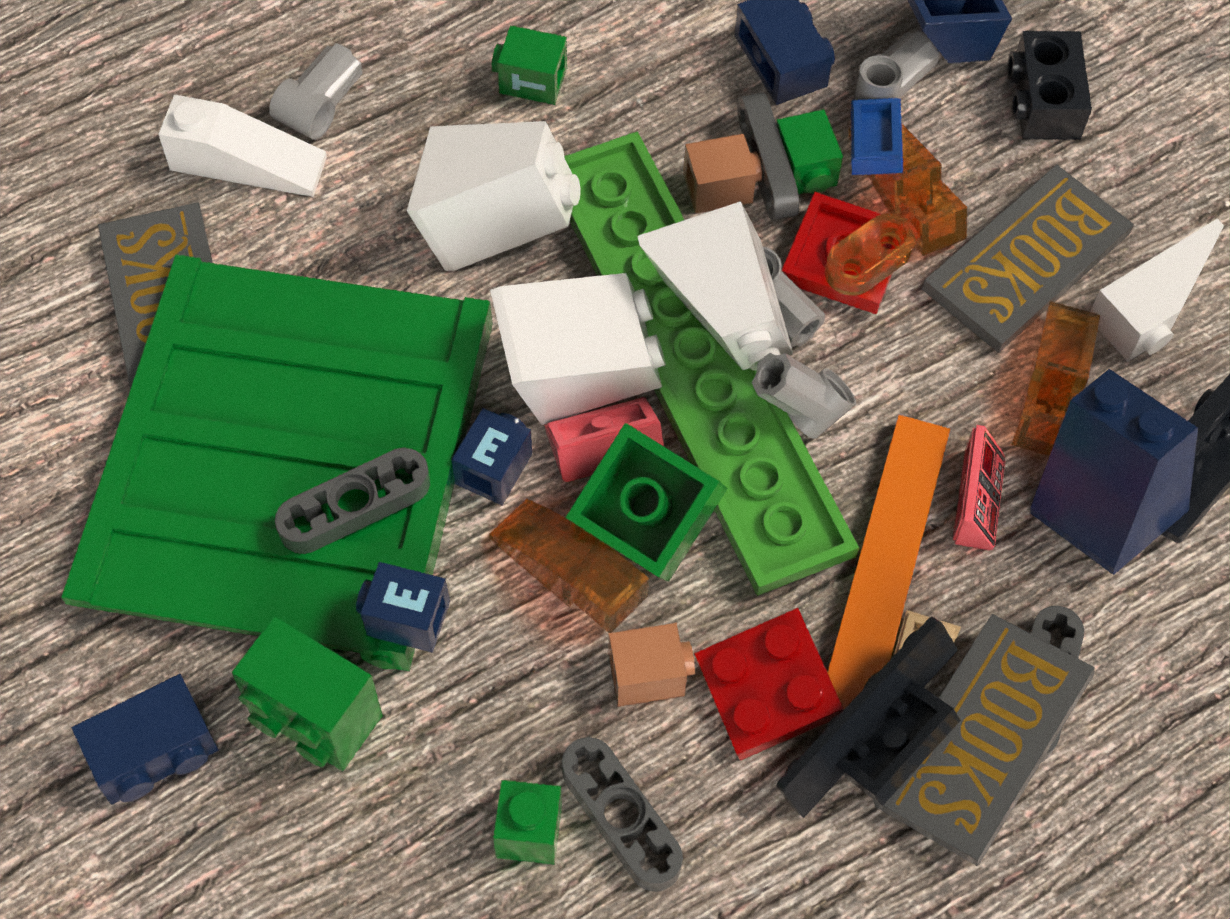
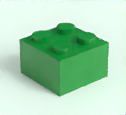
M625 423L565 518L655 576L669 582L728 488L719 480Z
M276 616L272 618L231 672L241 693L238 699L247 707L250 713L247 717L248 720L257 729L272 738H276L279 733H282L297 743L295 750L306 760L321 768L328 762L343 772L383 716L371 674Z

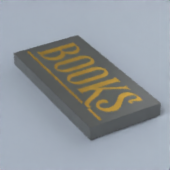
M1056 164L924 280L922 290L996 352L1000 353L1131 233L1134 224Z
M199 202L98 224L130 389L175 254L201 258L202 262L213 263Z
M992 614L939 699L954 708L961 721L883 806L874 800L875 807L978 867L1093 678L1095 667Z

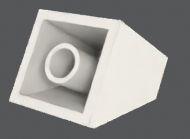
M546 121L430 126L407 212L444 270L455 271L568 227L573 206H576L580 200V182L577 175L572 174L564 158L562 145L555 141Z
M741 201L637 236L640 247L663 281L742 370L751 368V370L757 371V363L770 352L774 355H781L783 353L793 354L761 240Z
M626 273L508 285L490 290L512 385L541 425L662 387L657 368L666 365L664 354L657 335L649 337L645 321L653 319L652 310L645 290L635 291Z

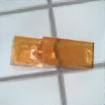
M902 124L903 173L871 174L868 177L891 216L911 223L907 238L920 254L924 256L967 239V206L941 180L942 164ZM849 128V139L851 141V128Z
M1049 302L1011 445L1050 456L1070 400L1085 389L1088 382L1101 315L1060 303Z
M526 499L489 534V539L565 605L570 607L574 603L608 633H612L648 597L649 578L598 538L565 517L532 500Z

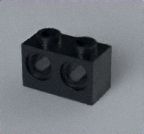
M1022 31L1017 51H1010L1007 65L1008 79L1015 80L1016 90L1012 99V115L1014 120H1020L1022 139L1081 140L1092 111L1081 31Z

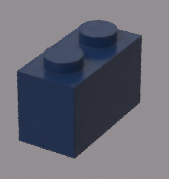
M747 0L737 4L734 36L776 105L828 87L831 66L835 62L834 50L830 41L826 37L820 36L813 24L811 12L804 2L800 3L799 0Z
M181 674L171 677L71 727L99 789L111 805L119 801L131 802L148 794L153 789L154 783L174 773L179 775L190 773L204 765L209 755L219 751Z

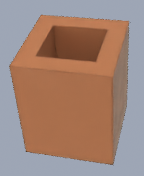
M744 133L685 144L683 175L695 214L716 210L740 201L742 205L753 203L755 184L762 180V168L757 152L750 153Z
M677 623L609 633L608 657L618 707L685 696L687 676L695 675V663L690 641L680 642Z

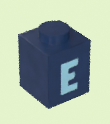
M482 408L452 458L455 485L503 506L532 456L531 429L527 428L520 419L511 414L500 413L498 415Z
M379 562L373 580L366 579L363 582L356 604V612L361 614L367 636L433 653L450 604L446 579Z

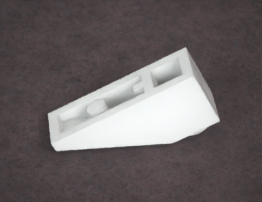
M179 95L173 96L158 134L171 171L313 197L327 159L326 151L223 103Z
M1215 219L1099 291L1088 318L1127 362L1144 351L1149 355L1156 353L1172 339L1174 334L1171 329L1224 227L1218 219Z

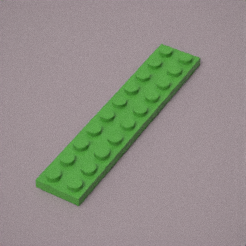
M638 131L564 156L572 174L577 175L580 182V200L576 206H573L570 223L597 276L626 273L635 291L645 290L653 314L652 320L645 321L649 337L657 335L666 363L665 366L657 368L662 387L654 389L690 463L719 480L728 488L714 511L756 595H762L857 557L859 546L787 412L757 395L751 383L757 371L751 370V368L745 370L740 368L667 286L640 247L637 236L685 219Z

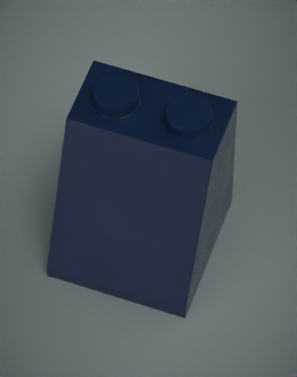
M1108 369L1070 400L1031 504L1030 514L1111 574H1116L1189 511L1198 427L1111 369Z

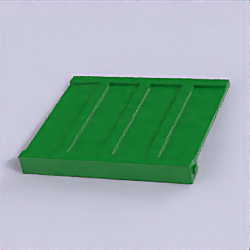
M175 254L61 596L64 603L71 606L259 636L272 618L276 616L326 648L360 653L364 661L381 669H396L410 672L415 648L367 636L361 614L356 612L357 598L363 582L366 579L373 580L379 562L430 575L434 573L455 485L452 458L467 435L493 326L490 301L464 297V300L208 263L202 262L201 258ZM398 448L413 449L425 458L430 476V487L427 494L418 502L311 553H295L283 545L275 525V516L279 507L288 499ZM404 468L395 472L396 479L403 481L404 485L413 481L412 474L406 473ZM379 479L374 480L379 498L386 496L384 488H381ZM359 489L349 490L340 497L338 506L348 512L359 511L368 503L369 495ZM328 503L321 505L328 523L334 521ZM304 516L294 520L295 528L297 527L302 534L311 530L310 522H307Z

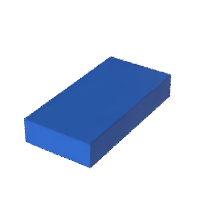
M901 98L851 101L852 175L903 173Z

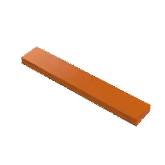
M898 415L827 672L844 709L864 689L868 679L873 674L879 672L891 659L950 428Z

